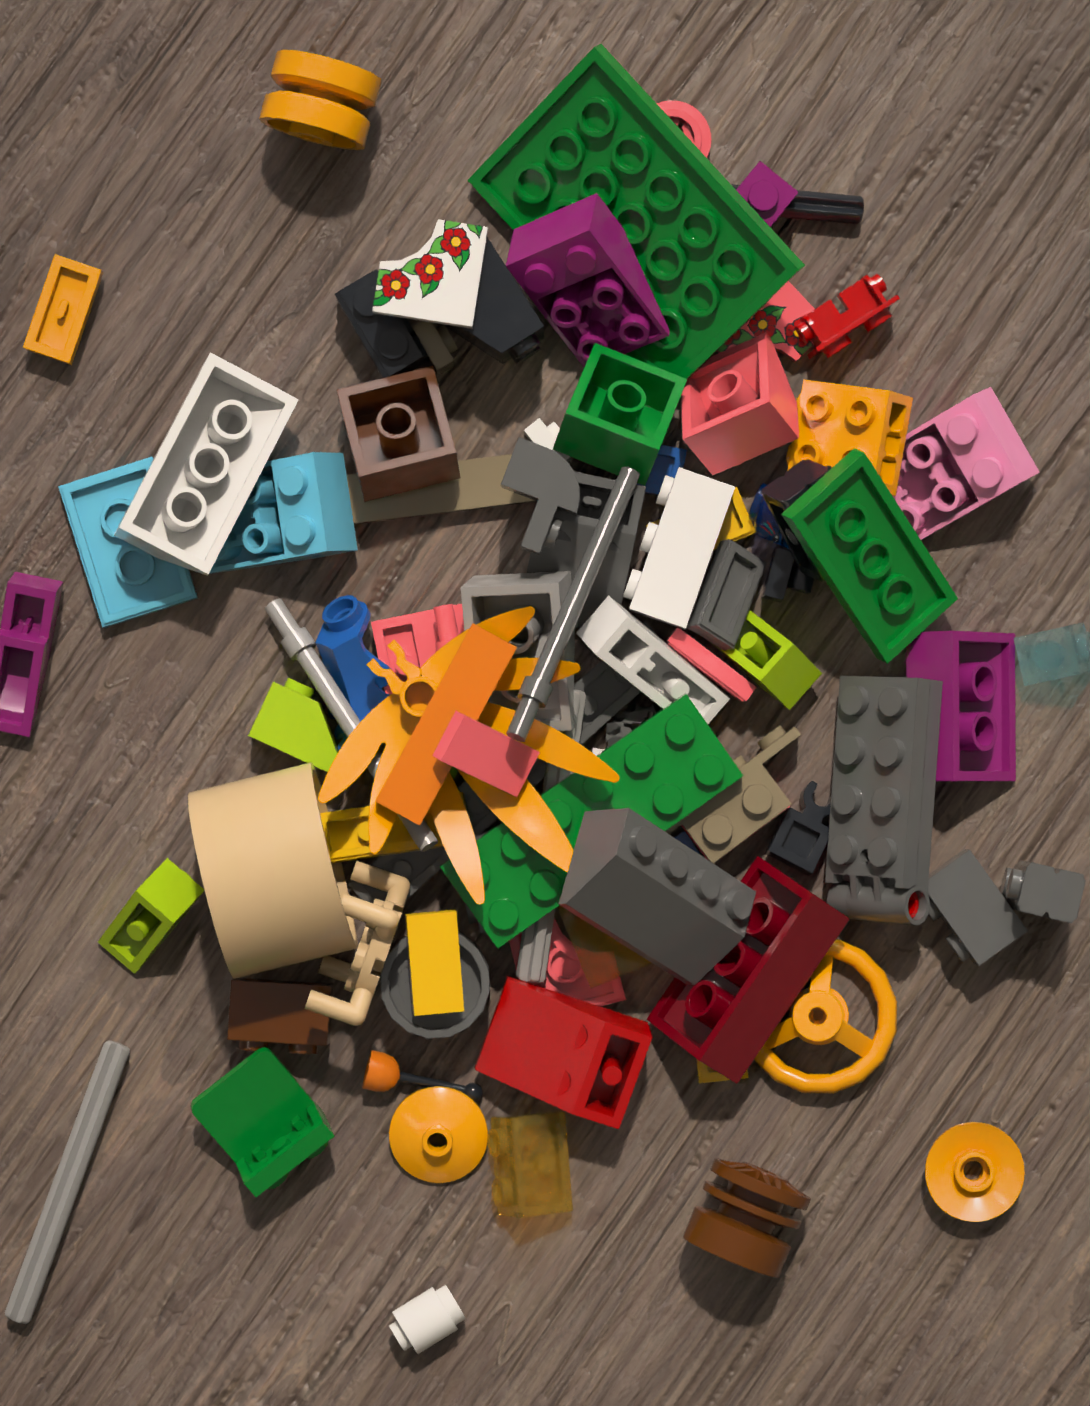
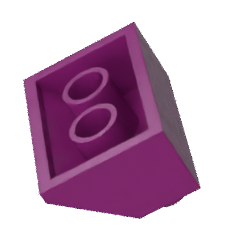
M973 631L922 632L906 646V677L943 681L936 781H1016L1015 633Z

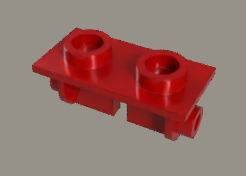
M878 274L871 278L865 275L837 295L847 310L844 313L840 314L830 299L808 314L801 316V323L795 326V330L804 343L812 340L816 346L807 355L808 358L811 359L823 351L828 359L852 343L848 334L863 325L867 332H870L890 319L892 314L888 308L900 299L899 296L895 295L887 301L882 294L887 291V286Z

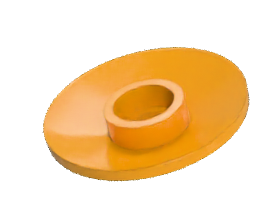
M444 1086L426 1087L407 1096L396 1108L389 1128L390 1147L400 1166L412 1176L432 1183L451 1182L466 1176L481 1161L488 1141L487 1123L480 1107L465 1093ZM434 1133H441L446 1137L447 1143L442 1147H435L430 1144L428 1138Z
M966 1122L949 1128L935 1140L926 1158L925 1180L931 1197L943 1211L964 1221H987L1003 1214L1018 1198L1024 1182V1162L1019 1148L1005 1132L987 1123ZM970 1161L979 1162L982 1168L981 1174L975 1179H968L964 1175V1167Z

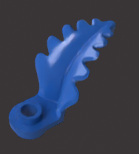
M346 595L333 600L322 613L324 623L315 643L326 669L359 720L362 721L379 703L389 696V694L382 691V687L388 685L386 678L373 673L366 664L374 658L383 669L391 668L370 653L364 646L362 638L371 617L367 605L364 602L358 601L354 596ZM328 708V715H329V717H330L331 719H335L334 716H333V714L331 713V711H330L329 708ZM338 724L334 735L337 740L342 739L337 747L339 751L347 740V736Z

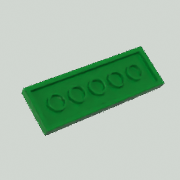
M685 693L597 755V757L618 773L620 777L618 782H608L572 772L540 796L553 813L574 850L585 811L630 808L663 831H666L744 775ZM503 822L476 840L484 881L485 901L483 904H477L471 897L450 859L440 865V868L497 948L559 906L567 876L566 871L534 850Z

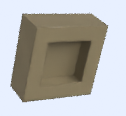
M422 321L412 327L414 334L423 345L428 354L429 361L438 375L455 366L451 354L457 351L458 348L444 324L435 328L432 322Z

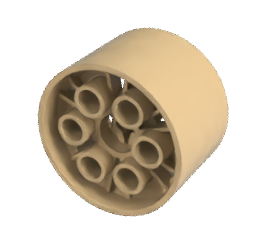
M312 762L188 793L189 817L202 882L218 941L227 967L234 979L358 948L354 918L345 915L341 901L344 894L349 895L342 862L331 863L320 813L329 811L326 803L318 801L321 784Z

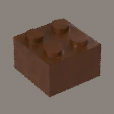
M433 366L336 390L364 502L461 478L457 453Z

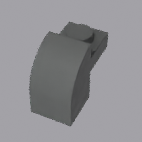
M518 437L501 482V487L538 501L523 538L521 549L540 556L544 545L553 548L559 535L563 520L555 517L557 510L559 509L577 516L580 502L579 484L572 467L561 455L547 447Z

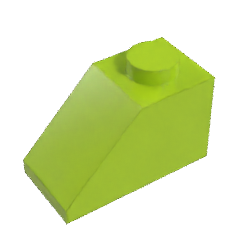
M751 610L748 611L735 648L723 651L715 646L757 685L788 710L797 703L822 674L790 640Z
M287 678L284 686L273 682L248 736L306 763L312 762L315 767L328 772L339 751L322 704L311 699L315 690L291 678Z
M167 858L134 892L98 943L131 972L136 974L186 916L205 890L185 871L181 870Z

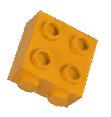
M803 379L802 390L796 400L799 438L792 441L788 447L786 455L787 471L800 461L807 459L823 466L829 465L834 467L855 448L866 454L892 496H896L913 398L890 390Z

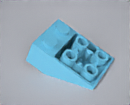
M311 452L267 461L209 574L357 551L344 454Z

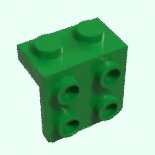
M266 1047L257 1049L193 1099L190 1105L196 1119L236 1163L244 1185L255 1197H258L266 1189L271 1190L278 1187L285 1181L293 1168L305 1159H312L318 1156L326 1148L328 1141L335 1137L322 1109L275 1054Z

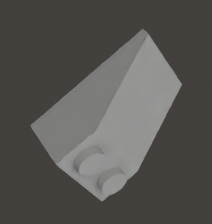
M571 571L473 576L460 587L464 631L469 629L472 623L476 625L499 614L531 606L535 609L534 616L523 630L508 643L517 647L511 659L539 658L572 583ZM575 627L560 660L574 662ZM574 675L550 683L553 691L546 707L539 708L535 717L536 720L558 731L572 730L574 728ZM519 690L493 691L488 702L516 711L520 703V699L517 697Z

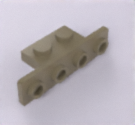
M779 725L757 742L762 751L746 762L741 755L735 758L733 761L744 776L665 832L670 834L683 825L708 860L715 863L772 820L792 803L762 764L801 735L796 727H792L785 732L782 726Z

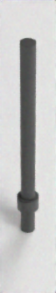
M621 468L531 676L524 678L517 694L520 703L506 733L514 740L525 742L539 708H545L553 691L550 682L640 477V474L632 468Z

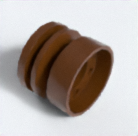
M715 1158L710 1170L720 1177L729 1180L728 1186L705 1181L703 1190L721 1203L718 1210L695 1206L684 1231L683 1238L691 1244L729 1262L760 1274L779 1278L791 1247L783 1239L774 1235L773 1231L776 1225L799 1229L802 1223L801 1220L783 1211V1207L788 1205L800 1210H807L811 1198L798 1191L787 1179L747 1162H730Z

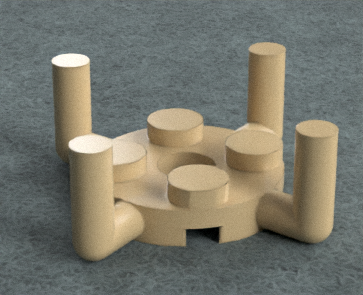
M356 861L350 880L388 893L385 901L375 898L373 903L344 894L341 901L345 915L366 922V926L352 964L330 956H324L318 973L345 982L344 990L353 992L350 1003L311 990L305 1006L307 1010L354 1026L361 1025L366 1019L410 890V882L407 878Z

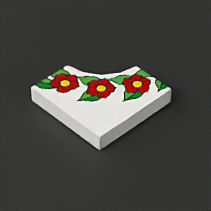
M438 219L432 237L417 253L398 261H380L372 312L473 329L488 227Z

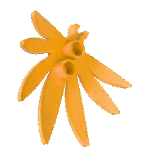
M531 606L515 609L491 617L476 625L506 642H510L529 623L535 614V609ZM469 629L446 643L421 668L406 660L403 648L395 639L387 646L397 657L396 664L407 675L408 679L405 682L401 681L392 669L380 667L374 658L366 664L373 673L386 678L392 694L379 703L357 725L344 742L324 779L318 801L326 803L353 784L369 766L381 744L385 743L386 746L376 770L369 806L368 836L369 849L372 854L379 853L397 817V813L375 801ZM539 658L511 659L494 691L519 690L524 678L532 675ZM560 660L550 683L578 673L580 665ZM487 702L478 722L507 735V730L516 711ZM534 719L525 742H521L539 751L538 759L565 770L613 783L618 782L620 779L618 773L587 748L539 720ZM457 769L477 796L508 828L542 856L568 872L574 850L553 813L528 779L525 780L518 796L515 797ZM449 772L430 807V812L452 865L471 897L480 905L485 901V891L478 846L465 804Z

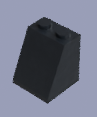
M487 237L473 329L445 325V327L500 363L504 364L513 359L517 365L541 350L539 345L541 344L540 340L544 338V325Z

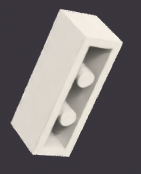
M680 467L675 478L665 475L656 501L657 504L665 506L659 525L651 522L648 523L639 549L648 553L642 572L632 569L623 597L632 600L629 611L674 627H679L683 630L686 629L735 489L734 486Z

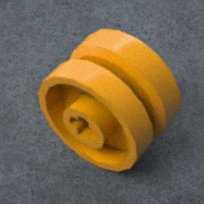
M298 50L277 51L271 77L278 86L286 91L279 90L265 95L259 117L260 121L270 128L309 142L341 149H364L370 129V122L363 114L356 110H364L376 106L382 84L381 78L358 66L330 57Z

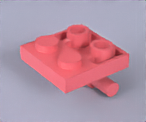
M462 604L442 605L434 607L432 610L372 621L371 626L378 659L388 665L401 681H407V675L396 664L397 657L387 645L395 639L403 648L406 660L421 668L440 648L464 632ZM389 685L385 686V693L391 695L392 691Z

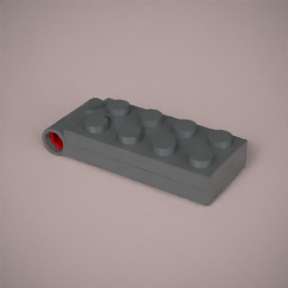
M840 676L825 882L833 883L828 892L827 903L847 916L849 920L920 925L928 916L930 908L928 882L943 681L907 677Z

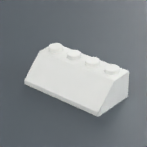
M210 353L193 382L114 536L158 559L208 575L299 399Z

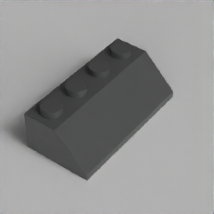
M622 808L584 812L559 905L683 983L695 985L745 937L756 891L632 809Z

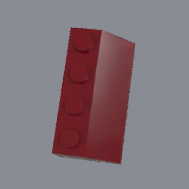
M759 856L756 857L741 879L742 883L756 891L745 937L695 985H687L674 978L646 1019L700 1062L738 1084L761 1048L849 921L847 916Z

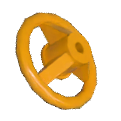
M836 939L811 975L810 987L802 990L791 1004L789 1019L776 1026L754 1060L774 1081L801 1093L834 1094L862 1083L885 1061L897 1032V1000L885 971L863 949ZM833 958L853 966L871 987L877 1002V1029L873 1039H870L848 1024L849 1012L847 1004L843 997L831 988ZM796 1037L813 1045H825L836 1040L861 1057L851 1066L831 1074H807L786 1065L771 1049Z

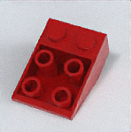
M507 976L474 1068L482 1074L570 1114L619 1129L653 1037L646 1021Z

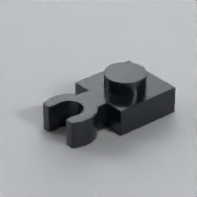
M811 781L801 791L799 799L802 808L801 812L791 807L786 809L765 851V854L807 876L813 873L829 836V827L821 822L823 818L830 815L831 796L826 806L815 804L812 796L818 783Z

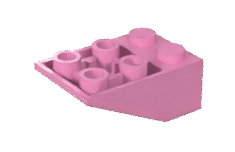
M989 387L973 394L907 433L896 496H893L920 540L1040 472L993 389Z

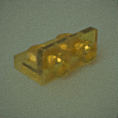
M554 1111L520 1116L491 1117V1129L488 1133L487 1142L489 1152L494 1158L495 1179L492 1182L491 1191L493 1201L498 1207V1214L500 1216L524 1218L573 1211L565 1112Z

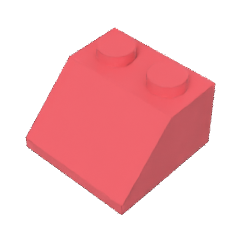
M766 332L710 357L687 379L681 394L683 441L712 475L741 465L745 461L775 448L782 447L799 438L797 401L773 342Z

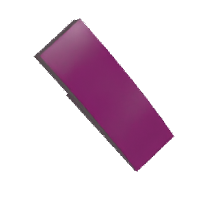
M14 572L7 582L0 625V731L26 737H30L32 734L50 656L63 581Z

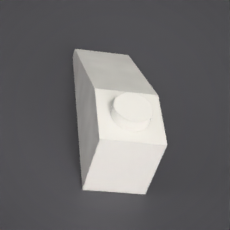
M609 595L576 633L595 655L663 709L686 693L706 723L709 724L730 700L726 694Z

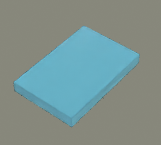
M153 457L58 486L103 628L198 599L189 569L158 559L114 536L154 459Z

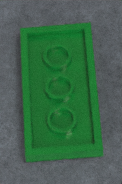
M855 448L851 450L781 514L878 660L888 664L958 600L955 592L866 454Z

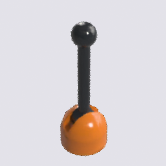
M374 1050L370 1051L362 1089L382 1092L390 1090L400 1081L422 1087L444 1086L454 1088L465 1093L475 1102L479 1101L483 1095V1090L477 1083H469L464 1086L401 1072L399 1064L394 1057Z

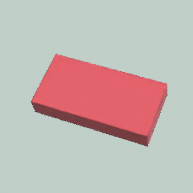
M679 627L667 640L666 643L674 651L739 702H746L757 688Z
M455 711L432 756L517 797L540 752Z

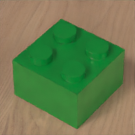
M595 343L564 415L553 450L616 475H619L622 467L632 468L640 474L637 483L645 486L687 379Z

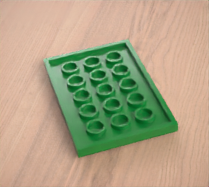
M602 44L595 46L467 180L513 231L522 225L597 193L624 228L670 330L669 336L626 354L686 379L691 377L805 266Z

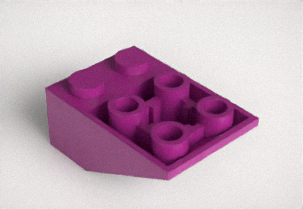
M597 193L514 229L506 267L583 367H585L595 343L626 354L669 336L670 330L624 228Z

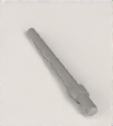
M281 598L270 602L265 607V611L283 637L281 645L292 661L298 660L348 738L361 721L315 652L316 643L306 627H299ZM378 750L367 767L373 778H375L382 756L380 750ZM397 814L421 852L429 850L438 843L425 820L419 826Z

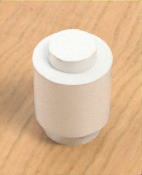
M444 1285L436 1291L431 1287L392 1311L397 1321L390 1324L389 1327L404 1351L413 1346L416 1353L420 1354L457 1331L456 1325L465 1320L466 1317L447 1286Z

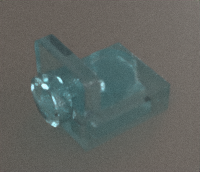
M1083 622L1014 638L1024 686L1090 672V632H1086Z

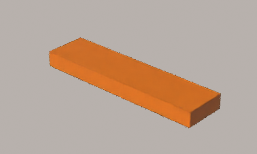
M472 623L375 802L417 825H421L453 767L432 756L455 711L478 721L517 649L516 646Z

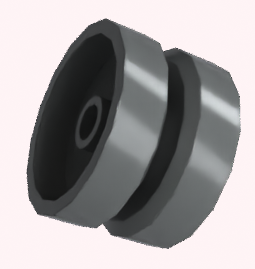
M458 931L464 1000L463 1012L414 1016L407 936L403 937L387 956L380 976L382 1000L391 1018L407 1032L428 1039L451 1037L470 1027L483 1012L491 987L489 965L480 947L464 933Z

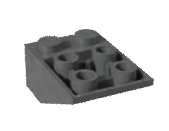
M574 472L580 491L577 516L559 509L557 510L555 517L563 520V524L553 548L544 545L540 556L530 553L527 573L571 571V581H573L616 480ZM636 485L575 628L580 629L608 595L620 605L622 603L646 490L645 486Z

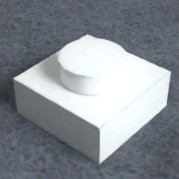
M539 418L524 430V434L529 441L553 450L560 428L555 422L546 427ZM555 451L556 453L561 455L567 462L570 461V456Z

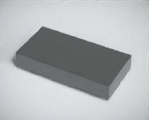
M731 539L720 541L687 628L723 651L734 649L767 563Z

